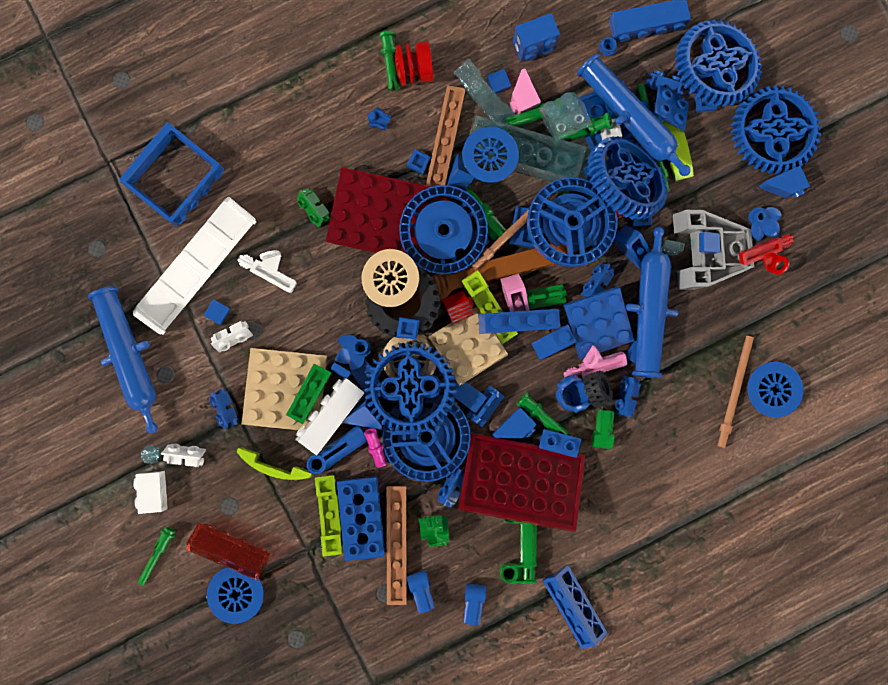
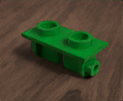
M307 188L304 191H299L297 196L299 206L307 212L310 221L320 228L323 221L326 223L330 220V213L323 204L315 205L320 200L313 190Z
M563 284L526 291L529 310L566 303L565 297L567 294Z

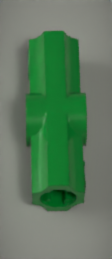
M469 188L466 192L472 195L481 205L487 220L488 235L495 242L507 230L496 219L492 209L486 203H482L478 196ZM467 206L464 207V208L468 211V213L471 212V211L467 208ZM472 216L471 219L476 224L474 216Z

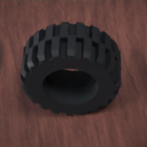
M401 264L398 265L396 272L403 268ZM418 268L419 283L417 290L421 296V306L418 312L409 319L420 321L418 335L425 333V330L432 327L435 319L437 320L438 311L441 307V297L434 280L423 269ZM406 270L400 273L398 276L407 275ZM390 273V276H386L389 284L396 280L393 273ZM377 274L375 279L382 278V276ZM408 278L399 279V281L407 283ZM383 281L375 282L376 287L380 285ZM386 285L379 289L381 293H383ZM367 296V299H365L366 312L371 318L373 325L381 332L396 337L399 319L394 318L385 306L378 305Z

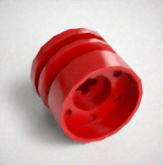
M429 41L416 42L415 52H411L409 44H406V53H402L401 44L396 45L395 62L397 76L402 86L406 85L405 76H410L411 84H414L415 75L419 76L421 83L434 81Z

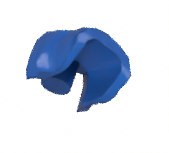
M377 107L368 114L369 126L386 131L391 115Z

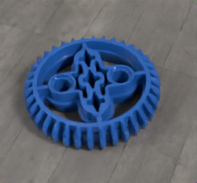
M714 19L712 21L707 20L704 23L700 22L693 26L681 38L677 47L678 50L675 53L677 56L674 61L677 63L675 69L679 70L677 76L682 77L680 82L686 84L684 89L689 88V94L694 93L695 99L700 97L701 103L707 101L708 106L713 103L715 107L719 105L722 107L726 105L731 106L746 99L756 88L760 80L759 76L762 73L760 70L762 64L759 63L762 58L758 57L760 51L755 50L757 44L751 43L753 38L748 39L747 33L741 32L742 28L736 29V24L730 26L729 21L723 23L722 19L718 22ZM702 36L701 55L695 57L690 62V47L698 37ZM725 40L732 43L735 47L728 49ZM745 65V82L740 89L735 91L734 86L738 78L736 71L742 69ZM709 78L713 89L704 84L701 79Z
M776 85L772 88L768 86L764 90L761 88L756 92H752L750 96L739 104L740 108L736 109V114L732 118L734 122L731 123V127L735 129L731 130L730 134L735 135L731 140L737 142L734 148L740 149L737 155H744L742 161L749 160L747 166L754 164V170L760 167L761 172L767 170L768 174L775 172L776 175L802 166L814 155L813 153L817 150L816 146L820 143L818 138L822 135L817 132L822 128V126L817 125L821 119H816L819 112H813L815 105H809L810 99L806 101L803 99L805 94L798 96V90L792 93L791 87L785 91L784 86H781L779 89ZM770 99V102L764 107L763 119L752 120L744 127L745 118L749 110L757 103ZM785 102L796 108L803 119L788 118ZM772 109H775L778 115L774 114ZM807 133L806 143L802 151L796 157L782 162V158L788 153L789 141L800 140ZM747 139L751 142H764L765 155L773 161L758 155L751 148ZM774 145L779 148L780 152L775 150Z
M612 136L600 141L593 148L587 161L589 164L587 167L589 170L588 175L592 177L590 182L594 183L593 188L597 189V194L601 195L602 200L607 202V206L610 205L613 211L617 210L619 215L624 214L625 218L630 217L632 220H644L660 211L667 200L666 195L668 192L666 190L668 187L665 184L667 181L663 178L664 174L660 171L662 168L658 167L657 162L654 161L642 146H638L637 142L633 143L631 139L627 140L625 137ZM605 153L607 154V156H608V158H609V159L606 161V165H605Z
M410 342L406 343V348L403 347L402 343H399L400 349L397 350L394 345L392 346L393 352L390 353L386 349L385 353L387 356L384 357L382 354H379L382 360L380 362L376 359L373 361L377 365L376 368L373 366L369 367L373 374L367 373L366 376L371 378V381L367 380L365 384L370 385V388H365L364 390L371 394L365 398L366 400H372V402L368 403V407L375 406L371 413L376 414L379 412L376 419L380 420L384 417L381 424L386 425L388 421L390 422L388 425L389 429L396 425V432H399L400 428L403 427L404 434L407 433L408 428H410L411 434H414L417 427L419 433H422L421 426H425L426 430H430L429 423H432L435 427L437 426L434 421L436 418L440 422L443 421L439 416L441 413L444 416L448 415L444 410L445 407L450 410L452 409V406L447 403L448 401H455L454 398L450 397V395H456V391L451 390V388L456 387V383H450V381L455 379V375H448L453 372V369H446L449 366V362L442 363L445 359L443 355L437 358L439 355L438 350L431 354L433 349L431 346L425 351V344H422L420 349H418L417 342H414L413 348H411ZM406 355L398 364V377L386 378L377 387L378 378L383 368L391 360ZM412 355H420L431 360L442 373L444 382L441 383L438 377L434 375H422L420 362L412 357ZM409 362L414 367V369H411L410 375L405 369L408 368ZM415 374L417 375V378L421 381L420 386L418 382L415 381ZM410 381L412 385L415 387L412 389L411 394L408 391V389H406V387H409ZM426 383H435L434 390L426 391ZM390 384L396 385L395 392L388 394L386 391L387 386ZM441 389H444L443 399L439 407L430 416L415 421V418L420 416L423 411V399L434 398L439 395ZM401 390L406 395V402L404 397L400 395ZM377 393H380L386 400H399L400 411L409 421H401L389 415L381 406ZM411 401L416 406V408H413L412 414L410 410L407 409V406H410Z

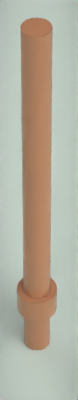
M529 209L489 248H485L481 252V256L471 264L473 269L477 270L486 260L489 261L494 256L493 254L527 222Z
M746 336L725 419L720 426L719 431H721L717 446L721 448L726 447L728 435L732 432L733 426L731 424L754 339L751 336Z

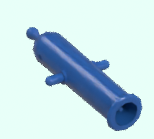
M599 53L590 57L580 67L577 76H582L616 115V124H623L652 158L657 161L669 160L679 169L680 175L688 176L691 169L688 165L682 163L675 152L678 147L675 136L647 108V102L645 100L640 101L603 63Z
M656 227L653 230L655 237L653 250L647 253L641 262L639 303H629L626 305V310L637 312L636 363L635 371L632 372V375L647 378H662L660 366L665 320L667 316L676 317L679 314L677 310L667 307L671 261L668 255L662 252L661 248L664 229Z
M115 286L100 288L88 295V299L93 302L109 351V357L102 359L100 363L102 366L113 364L125 402L131 409L139 410L142 413L147 424V432L155 433L158 426L153 421L150 407L155 403L156 392L140 354L141 350L148 348L150 344L146 340L138 344L136 343L117 296L118 288Z

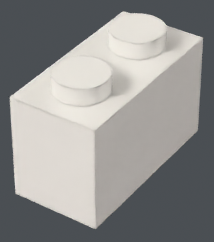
M165 471L136 474L133 484L134 489L137 490L135 507L138 509V514L167 510Z

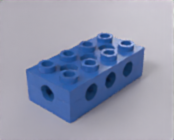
M378 476L337 481L345 561L384 557L386 551ZM355 494H362L364 502H357ZM357 514H364L366 521H358ZM365 533L368 536V540L361 541L359 534Z

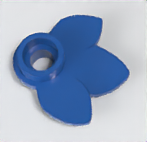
M756 207L749 213L748 219L752 224L751 234L755 240L760 241L764 234L769 237H777L779 235L780 227L777 220L781 218L782 214L778 209L774 207L765 209Z
M353 335L339 337L338 342L343 348L335 357V361L341 364H349L351 371L358 370L363 366L365 357L371 352L370 343L365 339L358 340ZM361 346L365 347V350L363 352L359 351V348Z

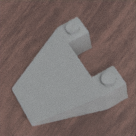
M684 210L673 214L674 233L690 234L693 267L677 271L679 290H695L708 287L754 267V262L742 265L739 260V252L753 247L751 229L704 210ZM699 233L720 234V253L699 252Z

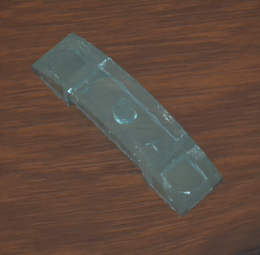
M468 58L454 71L456 76L480 108L501 129L505 130L508 127L506 117L514 116L515 113L506 103L499 99L480 76L481 72Z

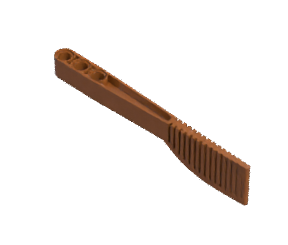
M551 244L559 252L568 254L566 246L559 245L555 247ZM535 248L485 261L477 270L487 283L518 273L523 274L557 264L545 259ZM470 265L456 273L430 276L440 292V303L442 304V299L449 297L453 291L465 288L462 280L477 270L473 269ZM398 284V287L402 291L405 288V286L402 284ZM394 286V287H393V290H394V295H395V294H398L399 291H398L397 288ZM416 290L414 295L404 304L386 307L388 312L397 319L399 317L407 319L413 317L421 306L420 293Z

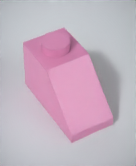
M526 69L521 70L510 102L512 111L517 114L539 108L541 104Z
M519 273L500 279L509 312L530 311L525 286Z

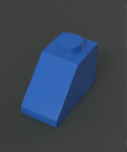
M801 166L773 177L759 185L760 189L784 198L789 196L796 198L805 193L804 189L810 187Z
M626 224L616 233L614 242L619 250L641 269L643 257L651 252L642 234Z
M566 325L531 343L539 360H542L577 341L569 326Z
M518 408L492 435L495 438H523L524 436L528 438L536 430L534 428L536 423L521 408Z

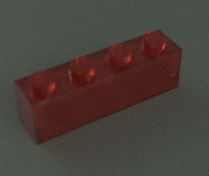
M198 522L187 541V551L259 581L269 561L270 553L262 547L256 548L246 540L233 538L231 534L225 531L219 532L209 524L203 525Z

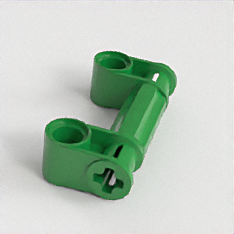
M503 519L506 523L520 524V562H504L501 564L499 573L502 580L506 583L536 584L537 525ZM512 568L513 574L506 577L503 575L505 569Z

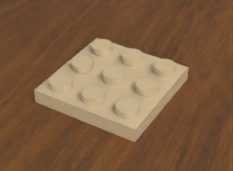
M477 307L472 309L474 315L454 324L450 323L429 336L430 341L436 350L439 351V355L445 357L443 361L449 362L448 368L453 369L451 374L455 375V380L459 386L508 356L495 333L479 334L478 315L481 312Z

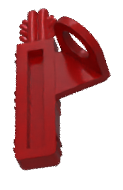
M787 234L782 236V238H773L739 252L740 264L748 265L762 260L767 272L776 275L785 273L790 265V261L788 258L778 255V252L783 251L782 247L786 248L794 242L793 235ZM784 261L785 264L783 268L777 270L778 264Z

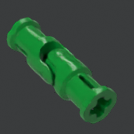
M607 112L605 115L596 118H585L581 123H576V121L568 123L563 132H559L556 127L553 128L552 132L555 143L559 144L561 141L567 139L575 140L593 135L597 131L607 128L610 130L613 128L610 113Z

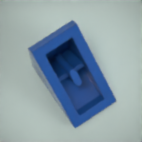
M457 154L446 185L466 191L474 177L467 171L462 156Z
M364 399L353 407L343 420V423L382 429L383 424L381 423L384 417L377 420L376 416L379 412L372 414L371 411L375 406L368 407V403L371 400Z

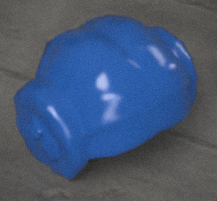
M575 374L569 375L557 383L558 390L555 395L563 409L577 413L589 407L591 402H589L586 390H584V380L577 378Z

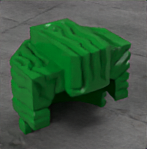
M442 514L419 517L421 540L427 539L429 547L437 545L447 546L446 542H450L448 517H442Z

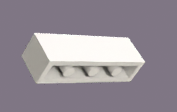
M346 378L339 379L333 385L334 391L330 396L327 394L322 399L320 409L318 411L314 410L308 418L310 421L306 427L302 426L296 433L298 436L296 440L315 455L320 452L364 394L362 390Z

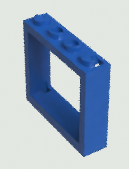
M167 122L118 181L177 227L178 224H182L185 221L187 213L196 208L199 203L198 200L210 191L213 182L221 178L224 168ZM176 137L209 163L212 169L171 216L139 190L135 183L173 138Z

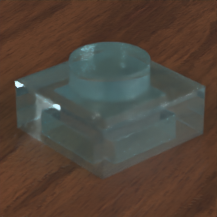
M665 240L661 243L662 251H665V254L676 256L684 251L685 243Z

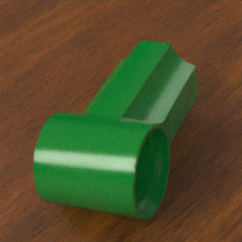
M597 410L596 425L591 441L592 447L613 448L615 412Z

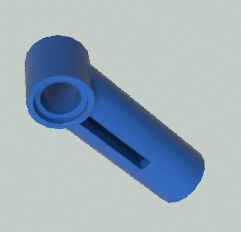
M355 426L320 450L317 455L311 456L307 461L308 471L312 474H320L366 443L367 439L362 427ZM344 443L348 444V446L334 454L329 459L325 457L337 448H339ZM315 459L321 460V469H316L313 466Z

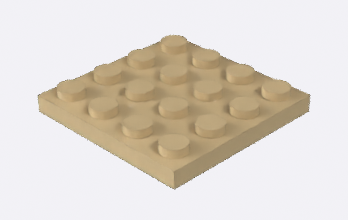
M250 348L242 424L299 430L302 426L306 427L310 421L308 418L304 424H301L286 416V413L313 364L326 369L327 356ZM324 388L309 416L314 410L318 411L322 406L320 403L323 399Z

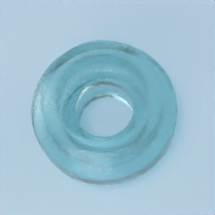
M148 445L141 451V457L145 463L155 464L159 458V451L153 445Z

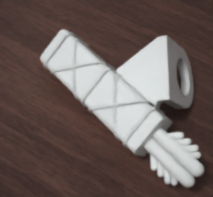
M278 250L262 253L260 255V259L263 260L262 262L258 260L254 262L252 257L240 255L238 259L240 266L245 267V269L251 268L250 271L253 274L262 277L286 292H293L297 282L278 272L281 253Z

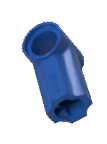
M426 570L407 575L409 589L414 595L418 612L425 613L434 609L435 606L429 589L430 583Z
M466 584L464 623L480 625L482 605L485 602L486 586Z

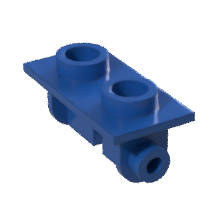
M655 70L654 73L649 72L652 77L651 79L647 78L645 84L649 89L658 91L659 85H665L666 89H669L677 96H682L684 89L681 87L686 84L680 82L681 77L673 75L671 79L664 77L666 73Z
M599 263L594 268L590 280L584 285L581 296L587 297L605 291L600 285L602 283L608 286L614 276V269L610 268L609 264Z
M623 376L618 399L615 403V414L631 417L634 414L637 401L631 400V397H638L641 386L639 384L640 380Z
M490 385L483 393L488 398L477 414L471 410L467 417L483 427L505 397Z
M223 388L217 391V395L213 391L210 394L209 401L211 407L217 411L216 420L218 425L222 426L225 430L228 428V424H230V427L237 425L238 418L234 407L226 409L225 406L231 405L232 402L228 391L225 392Z
M544 429L543 434L540 436L539 448L577 458L581 439Z
M457 468L446 477L444 486L438 492L437 500L440 503L451 508L456 504L461 492L455 489L456 486L462 489L465 470Z

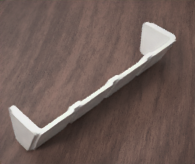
M227 197L133 310V315L158 334L164 335L167 327L253 224H256V219L234 200Z

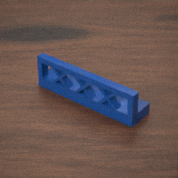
M566 565L556 574L547 576L542 581L581 649L595 647L606 636L607 631L570 567ZM563 574H566L568 577V584L564 582ZM573 591H576L578 595V601H575L573 597ZM583 608L588 612V619L583 615ZM593 625H595L599 631V634L597 636L593 632Z

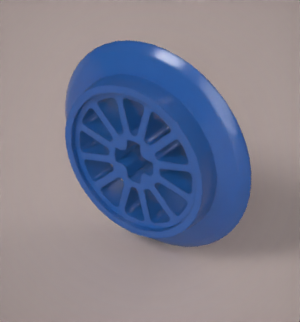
M484 127L476 130L467 138L463 146L462 158L467 171L473 177L484 182H498L507 178L514 171L518 163L519 151L514 138L508 132L497 127ZM488 140V147H486L483 141ZM491 140L496 141L493 147L491 146ZM500 143L502 146L496 149L497 144ZM481 144L483 149H480L477 146ZM503 149L506 150V153H499ZM489 151H492L493 155L496 156L492 157V160H489L488 156L485 155ZM499 157H507V160H503ZM475 158H482L478 162L474 160ZM497 161L500 162V163H502V164H504V165H503L502 167H500L499 164L497 163ZM485 162L484 167L481 169L479 165ZM487 164H490V171L485 170ZM492 164H494L498 170L493 171Z
M765 363L759 366L749 379L748 396L750 402L763 415L774 418L787 416L797 409L803 397L802 380L799 374L785 363ZM788 383L789 388H783ZM759 384L764 386L765 389H759ZM775 386L778 392H775L773 395V391L770 388ZM789 390V395L785 394L783 391ZM759 391H765L766 393L760 396Z
M231 566L219 571L211 579L207 589V602L212 613L227 623L238 624L248 621L256 615L263 602V587L259 578L251 570L240 566ZM238 578L243 579L240 586L238 585ZM246 581L249 584V586L242 588L243 584ZM223 588L227 592H220V590ZM249 588L252 590V592H244ZM234 589L236 590V592H240L238 599H236L235 596L231 595L234 592ZM220 596H227V598L221 600ZM244 596H252V599L249 600ZM229 600L230 602L226 607L223 602ZM232 603L234 604V610L230 609Z

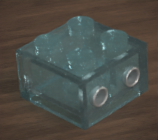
M574 92L565 93L560 99L549 101L539 108L546 129L555 141H559L592 125L585 104Z

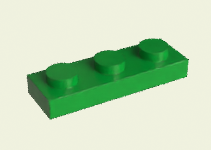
M313 364L286 416L304 424L332 373Z

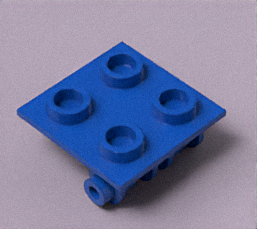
M659 85L658 92L655 95V103L653 104V113L661 122L666 120L684 132L689 103L669 89Z

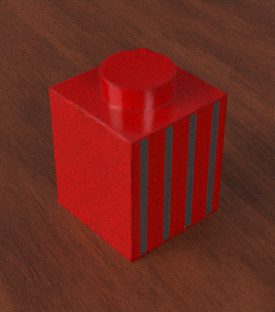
M464 291L442 299L452 324L474 315L472 307H474L473 301L470 296L466 297Z

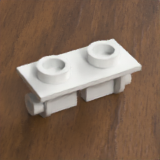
M239 321L230 326L231 333L229 334L226 329L213 334L211 345L218 352H221L252 337L253 334L248 329L249 326L246 321Z
M168 444L161 455H164L163 461H167L168 464L181 465L182 459H185L186 466L199 467V465L202 466L204 463V458L201 457L206 449L197 446L186 447L179 444Z

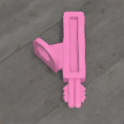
M593 345L583 359L584 363L579 364V368H568L567 372H564V376L567 377L575 374L577 378L579 375L584 378L585 375L599 370L606 372L627 365L626 355L624 352H618L601 357L598 349Z

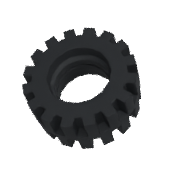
M599 370L585 375L583 378L584 390H586V396H588L592 406L598 408L612 403V387L604 372Z

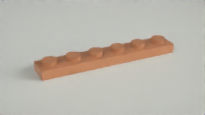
M447 85L426 186L446 185L466 92L464 88Z
M387 486V605H406V486Z

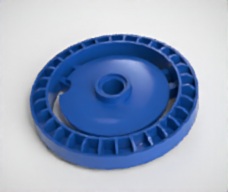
M575 177L558 179L541 189L532 201L527 216L528 234L536 250L545 259L564 267H581L600 258L611 246L617 230L616 211H613L610 205L607 206V202L602 200L601 195L597 194V189L593 188L594 183ZM562 191H577L591 198L589 200L578 194H564L552 201L547 200L550 196ZM594 202H596V204L598 205V209L593 204ZM542 205L547 206L545 211L541 210ZM602 212L604 219L603 236L599 244L596 246V248L585 253V249L589 247L597 239L601 228V218L599 213ZM539 215L543 217L542 225L547 239L555 247L559 245L566 246L568 254L559 252L546 241L540 229ZM568 219L575 220L576 226H571L568 223ZM579 251V255H573V252Z
M439 185L422 190L408 202L400 220L399 231L403 249L417 266L435 274H451L467 268L480 256L487 241L488 226L481 205L472 195L457 187ZM436 197H450L463 203L458 205L450 201H437L427 205L420 213L415 212L421 204ZM467 206V208H468L471 212L468 214V213L463 209L464 207ZM412 216L417 217L415 224L410 222ZM474 216L477 229L476 240L470 252L464 258L457 261L455 251L459 248L465 250L471 241L473 228L470 217ZM439 226H447L449 229L448 234L441 235L438 231ZM410 227L415 228V237L420 248L429 256L440 259L441 264L431 262L419 254L411 241ZM452 258L453 263H445V259Z
M437 395L434 398L423 399V403H433L434 405L432 408H423L421 415L415 418V421L430 416L437 406L440 405L443 396ZM412 401L410 403V406H407V409L414 406ZM448 401L447 403L452 406L451 410L446 407L444 409L454 416L460 429V445L452 460L449 458V454L455 444V430L450 419L442 413L439 415L443 419L442 422L437 418L434 420L437 426L434 427L432 423H429L430 430H426L425 426H421L422 433L424 431L431 433L432 439L430 442H424L421 439L422 433H419L417 427L414 434H411L410 428L404 434L403 431H394L395 425L392 429H389V421L383 426L382 440L385 454L393 467L402 475L418 481H435L447 477L462 464L470 446V428L464 413L454 402ZM399 403L389 413V415L396 419H399L402 415ZM405 417L403 421L408 422L409 419ZM393 435H398V443L393 442ZM395 447H400L404 456L411 462L421 466L436 465L438 469L424 471L407 465L399 457ZM446 459L448 463L441 467L439 463Z

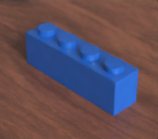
M671 0L612 12L609 23L612 37L616 41L626 42L634 37L645 38L649 34L656 33L661 35L673 29L675 31L683 30L691 20L687 0Z
M559 309L478 315L479 334L560 328Z

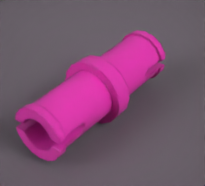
M375 428L367 429L364 435L369 444V453L374 458L375 466L383 467L388 463L383 452V444L379 441Z

